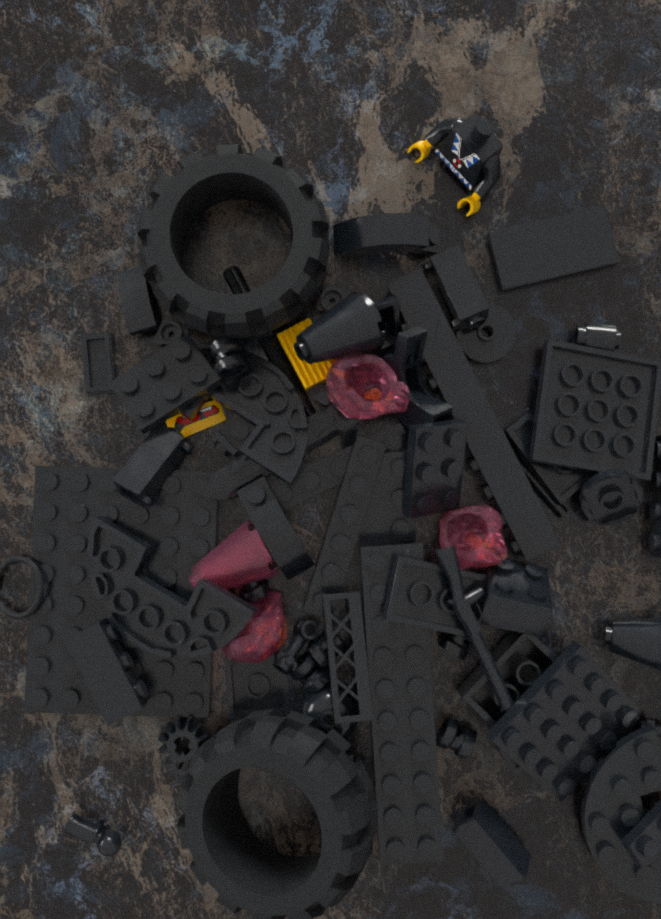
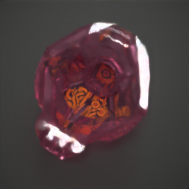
M374 354L339 358L331 365L326 377V392L330 400L346 418L352 417L366 420L378 417L379 415L405 412L410 401L407 385L397 381L394 369L386 361L378 356H374Z
M489 505L465 506L460 509L450 510L446 512L439 522L441 530L439 534L440 547L456 546L460 569L471 567L481 569L498 565L508 555L504 536L501 532V516Z
M269 591L265 597L251 604L258 608L254 618L235 639L223 646L224 654L232 662L260 663L279 651L288 637L284 604H282V592Z

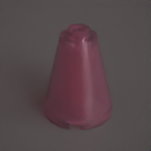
M251 519L244 522L191 568L193 574L189 576V580L194 589L199 579L203 577L229 590L280 574L277 568L271 570L270 565L274 564V561L257 530H250V528L254 527Z

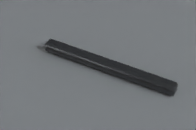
M231 266L223 272V276L233 294L251 291L239 267ZM272 331L273 335L260 338L258 341L269 362L279 368L294 385L304 406L307 418L316 413V410Z

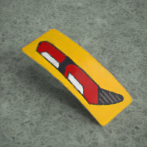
M212 400L202 406L192 421L178 414L167 419L166 424L168 428L173 427L177 429L185 438L226 421V417L221 405Z

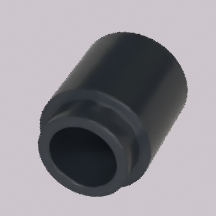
M585 322L584 325H576L573 344L613 352L614 349H619L621 331H617L615 324Z

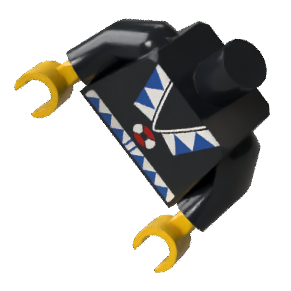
M471 115L466 120L462 117L444 119L426 135L425 141L416 142L407 151V153H410L415 148H418L421 152V157L415 163H419L428 157L430 148L433 146V152L470 192L474 190L471 196L461 199L457 204L458 209L463 208L467 202L470 204V211L466 216L479 211L481 197L485 198L501 177L499 156L503 148L502 142L493 134L494 124L487 118L479 119L477 115Z

